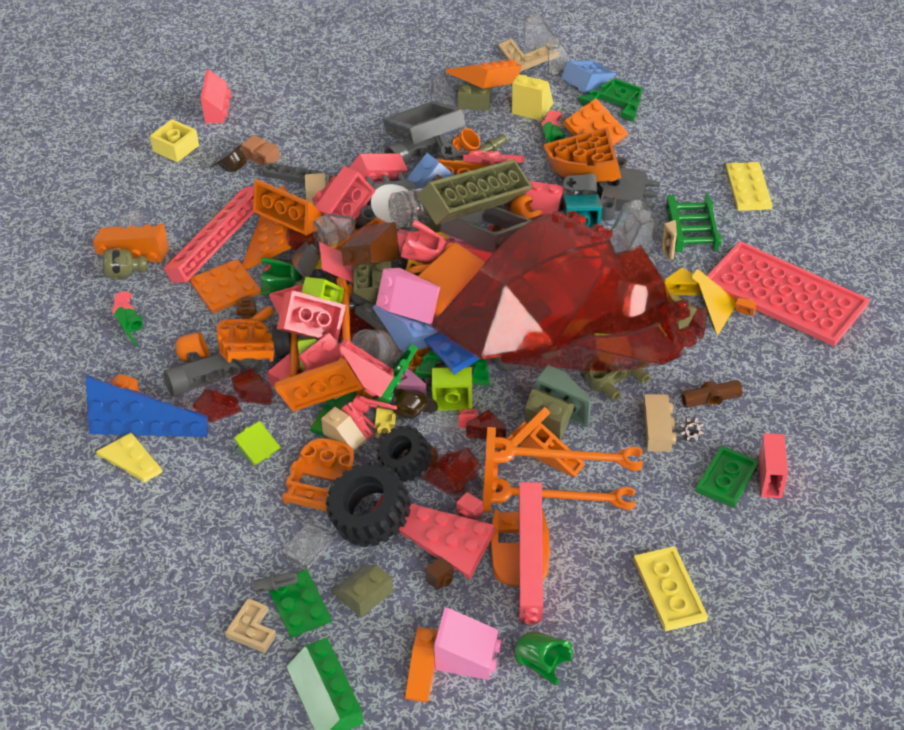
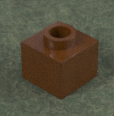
M441 556L425 568L426 581L437 591L443 586H449L453 581V566Z

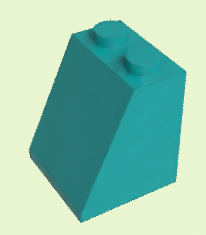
M564 195V216L571 227L580 224L583 228L582 234H600L602 205L599 195Z

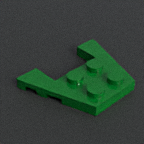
M614 78L601 85L600 89H593L586 96L581 95L579 103L587 105L596 98L597 100L602 99L625 107L621 112V118L634 122L643 88Z
M444 327L441 333L452 330L454 328ZM430 350L424 356L421 365L415 369V375L432 379V368H435L436 362L442 361ZM485 355L469 365L475 367L472 384L490 386Z

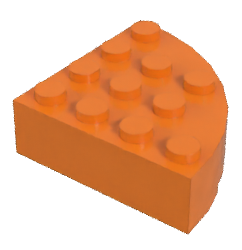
M608 127L543 144L551 169L564 178L570 175L584 174L596 175L597 182L615 181L621 178Z

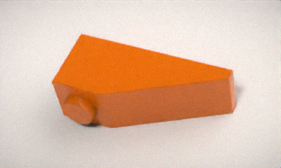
M542 423L520 444L524 448L570 450ZM534 457L574 478L585 465L582 460Z
M417 628L405 695L407 700L428 703L435 672L434 645L438 629Z

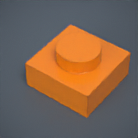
M738 297L736 311L754 316L756 302L749 298Z

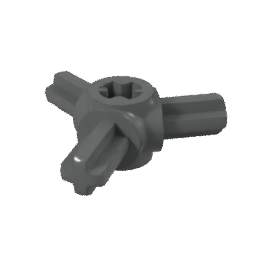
M444 133L435 136L439 146L437 148V159L463 161L464 154H468L457 151V148L447 142Z

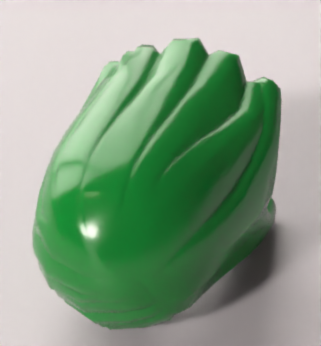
M267 257L262 258V264H270L271 268L264 271L263 275H261V295H269L273 292L291 288L297 281L303 279V276L294 268L293 264Z
M528 632L522 635L515 645L516 662L530 667L541 677L556 686L560 680L555 677L556 667L564 662L572 661L573 658L571 642L540 632Z

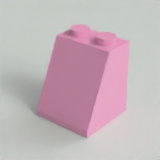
M444 608L434 645L435 670L489 680L491 672H496L497 659H494L495 653H500L502 640L498 639V630L452 609Z

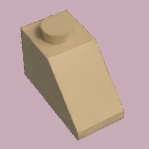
M334 407L321 418L323 435L331 440L348 444L353 449V452L366 442V438L352 418L338 408Z

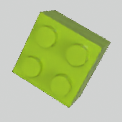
M466 367L455 375L448 368H432V397L438 404L437 411L472 409L471 367Z

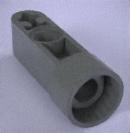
M435 137L416 144L403 141L386 146L384 154H401L406 165L407 163L422 159L426 153L430 155L437 153L439 146Z
M217 354L165 370L163 376L168 392L171 396H176L235 375L239 372L240 367L235 359H231V362H228L221 354Z

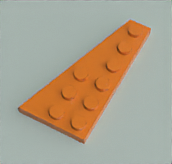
M284 185L281 187H277L287 192V189ZM260 216L243 261V267L250 269L262 263L263 257L272 258L291 249L290 228Z

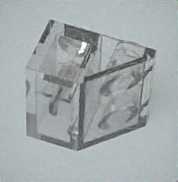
M325 214L313 221L314 241L318 246L319 242L332 246L337 241L338 245L355 233V219L349 216Z

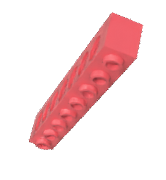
M254 186L244 187L163 268L171 282L187 283L254 213Z

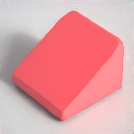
M459 409V428H478V409Z

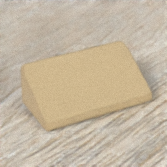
M675 220L664 224L661 251L671 260L674 259L677 234Z

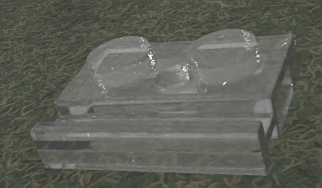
M307 523L282 550V556L299 566H304L308 570L332 543L333 536L327 535L325 531Z

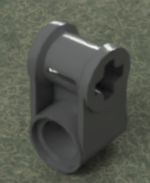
M594 174L570 175L564 179L563 184L568 195L597 194V176Z

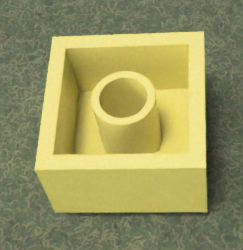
M173 119L150 135L153 152L177 163L199 146L196 129Z

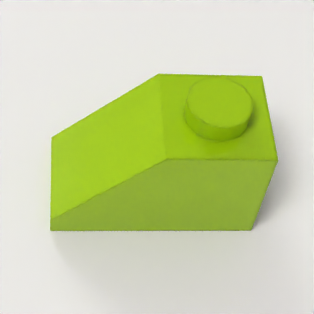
M305 277L302 293L341 304L345 288L325 279Z

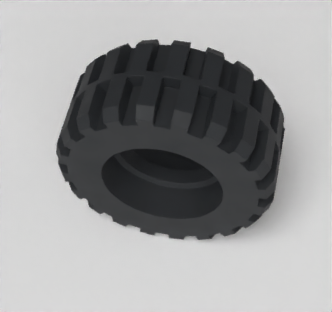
M368 462L363 463L362 466L357 464L352 466L353 469L349 471L346 469L342 472L343 475L340 478L337 477L333 482L335 485L330 487L328 491L330 496L326 498V512L339 534L351 544L358 545L359 543L361 547H368L369 544L372 546L380 545L379 542L389 541V537L392 535L396 536L400 532L399 528L405 526L407 522L405 517H409L411 511L409 508L411 499L403 482L390 467L383 466L381 463H374L372 465ZM374 493L384 494L381 504L373 512L363 516L353 515L356 505L362 498Z

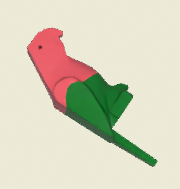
M549 111L545 120L541 123L546 143L565 138V134L561 132V126L558 123L560 118H562L561 112Z
M126 291L115 294L112 313L127 337L137 346L130 332H136L143 328V317L136 315L134 307L129 304L132 297L131 293Z

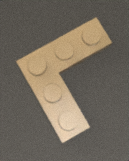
M513 39L498 44L500 51L507 60L514 59L517 61L516 63L522 65L520 72L559 56L558 50L552 43L526 54L520 50Z

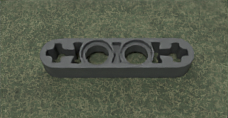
M266 163L262 166L265 177L305 184V176H297L322 173L321 171L276 163Z

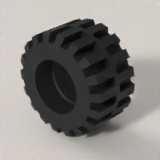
M402 425L398 426V429H390L391 432H386L384 439L379 441L380 446H377L376 451L378 453L376 457L379 460L378 462L383 466L390 467L393 472L397 473L402 482H407V479L413 481L415 477H421V473L423 471L426 472L428 470L427 465H431L432 462L430 460L433 457L431 446L416 428L412 429L411 426L404 428ZM411 448L406 457L398 459L404 450Z

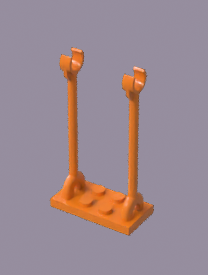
M337 277V285L345 288L342 298V304L346 305L342 320V340L346 339L350 342L349 298L350 294L353 293V284L347 285L345 279ZM291 333L290 374L284 380L275 382V389L293 412L364 388L344 355L339 358V361L298 374V335Z
M487 427L483 512H491V503H503L511 496H519L520 488L511 487L506 480L497 478L498 464L496 463H506L514 456L610 461L616 462L629 470L638 471L642 469L643 461L633 462L627 457L637 456L640 458L643 449L634 446L621 449L616 453L515 447L510 440L495 437L496 427ZM495 448L503 449L504 451L499 452V450H495ZM630 487L615 489L610 493L542 489V498L605 501L625 510L635 508L636 503L635 501L625 502L620 498L622 495L634 496L635 489Z

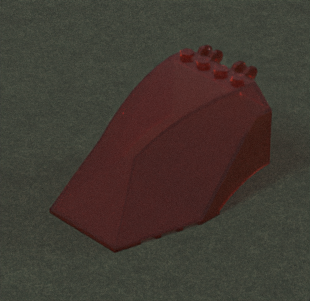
M573 210L568 211L566 215H563L560 211H553L529 222L498 247L476 275L432 323V327L480 359L503 356L504 352L514 351L515 354H520V350L532 348L533 351H538V347L549 346L553 349L569 344V340L586 324L602 314L614 310L621 264L610 241L613 234L612 230L609 228L604 229V226L601 224H596L590 229L587 225H584L586 216L578 215V212Z
M641 245L602 256L580 257L577 254L558 264L559 267L550 274L544 273L542 275L543 278L532 286L529 283L526 286L527 289L519 295L515 296L513 294L495 307L497 314L541 299L550 307L552 312L551 315L500 346L501 362L503 364L540 367L550 365L555 368L581 371L632 370L666 364L686 355L684 347H691L697 343L694 327L688 326L679 329L678 320H684L691 315V311L688 309V301L682 299L673 303L662 275Z

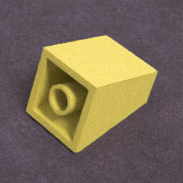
M518 75L512 83V114L542 121L553 105L549 82L527 77L526 75Z

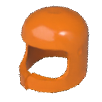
M465 128L453 138L451 145L457 148V151H460L461 147L474 151L480 147V139L473 130Z
M529 195L518 196L510 204L512 213L530 220L538 218L543 214L541 209L532 210L531 202H533V199Z
M201 332L183 335L176 340L175 350L178 358L183 362H190L187 358L190 352H197L201 359L210 357L208 346Z

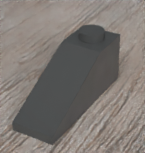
M307 241L291 255L294 268L304 278L311 276L320 258L317 253L319 249L313 243L309 245Z

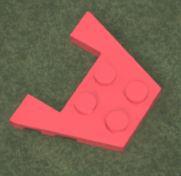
M484 150L469 151L468 154L463 156V161L490 163L491 165L513 159L517 163H522L525 160V155L500 154L499 151L484 153Z

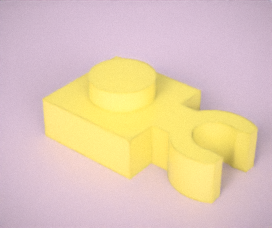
M376 409L374 428H377V438L380 437L381 433H390V429L395 428L396 414L393 410Z

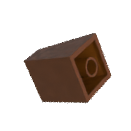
M396 222L364 225L341 247L343 266L372 264L400 259Z

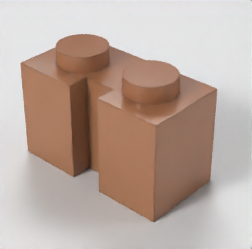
M253 135L242 143L241 150L245 158L261 166L266 163H275L280 159L279 146L270 142L266 143L260 137Z

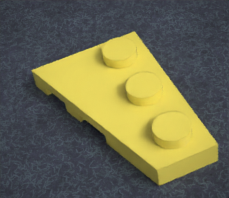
M132 433L96 451L98 457L108 460L111 464L126 470L127 473L143 482L162 473L160 466Z

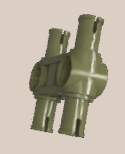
M631 351L632 362L604 361L595 367H591L583 358H580L575 363V368L584 375L590 389L605 393L613 402L617 401L621 396V392L613 386L628 376H634L642 384L648 383L651 379V375L641 368L640 362L636 360V354Z

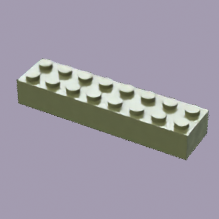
M515 159L429 182L417 196L431 219L438 225L512 202L516 197L525 195L533 187Z

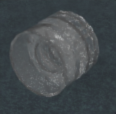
M423 188L411 189L408 192H394L390 195L388 204L391 221L396 222L397 229L412 227L414 220L424 225L431 221L429 213L417 196Z
M360 330L351 340L352 344L391 368L394 367L396 361L401 356L402 351L387 330Z

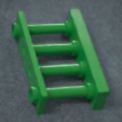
M705 193L704 202L679 203L675 200L674 194L667 195L666 209L669 222L676 221L675 253L683 252V246H686V244L712 243L714 251H718V246L722 243V236L718 234L713 214V200H710L709 193ZM679 210H705L703 214L678 213ZM707 220L708 225L684 226L680 224L681 221ZM689 232H710L711 236L686 237L683 234Z

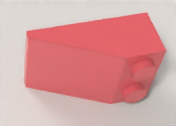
M343 339L340 350L363 387L366 388L365 391L374 397L376 395L381 397L394 377V369L348 340Z

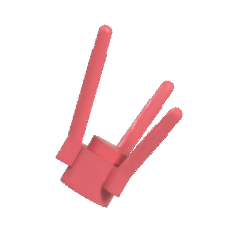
M357 395L352 403L360 416L365 418V422L376 431L377 428H374L375 424L364 416L363 413L367 414L371 407L387 410L397 409V406L368 399Z

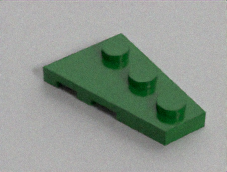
M411 344L398 358L393 367V379L382 396H377L376 401L384 403L391 401L394 396L392 391L402 381L401 376L409 368V363L418 347Z

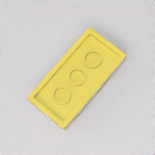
M726 163V171L737 211L772 209V202L760 163Z
M675 546L634 556V563L664 631L707 621L708 615Z

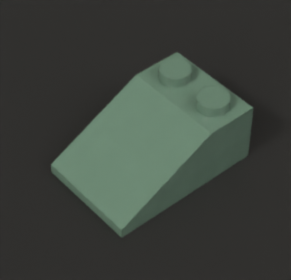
M547 365L536 379V389H541L574 403L575 407L569 420L588 427L590 423L591 399L566 372Z

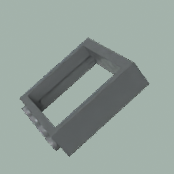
M435 101L383 119L385 131L389 136L412 144L466 125L464 120L465 114L462 109Z
M492 207L441 223L440 232L485 250L496 252L533 238L536 221L498 207ZM485 221L504 229L492 232L474 224Z

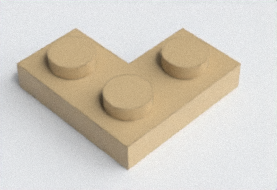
M248 598L225 632L226 638L266 653L276 637L275 630L260 625L268 612V607Z

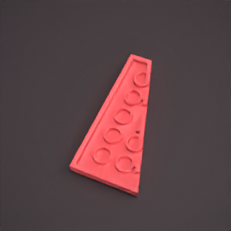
M383 496L380 497L373 511L379 507L383 500ZM411 504L409 507L411 510L410 515L405 517L407 522L404 527L399 528L401 535L413 540L417 546L438 559L442 556L453 566L455 571L462 572L464 577L471 580L496 531L495 525Z

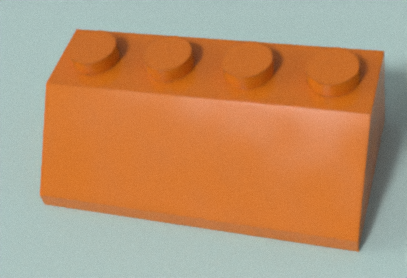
M258 179L254 180L253 212L304 235L320 229L321 212L311 202Z

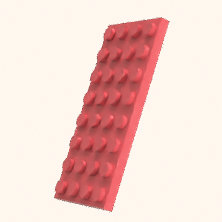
M739 241L707 275L708 278L720 286L734 300L737 301L738 297L749 298L756 302L757 311L833 347L870 302L869 298L742 241Z

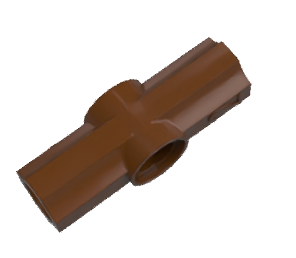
M739 380L720 384L708 381L702 384L700 388L682 391V403L686 408L707 404L709 407L713 404L720 405L723 400L741 397L743 394L742 385Z

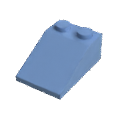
M593 60L568 61L561 78L566 81V84L576 86L578 91L586 93L593 89L595 90L615 76L616 73Z
M426 153L406 180L412 181L417 186V189L421 191L437 174L442 178L454 176L455 174L430 154Z
M376 305L372 307L402 352L406 351L411 344L418 347V349L428 348L424 339L440 334L434 322L428 324L388 312Z

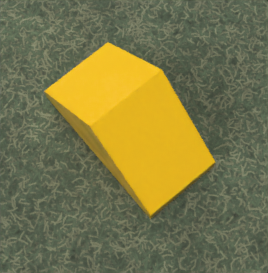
M683 267L665 279L664 290H668L675 295H701L699 283L692 279L693 274Z

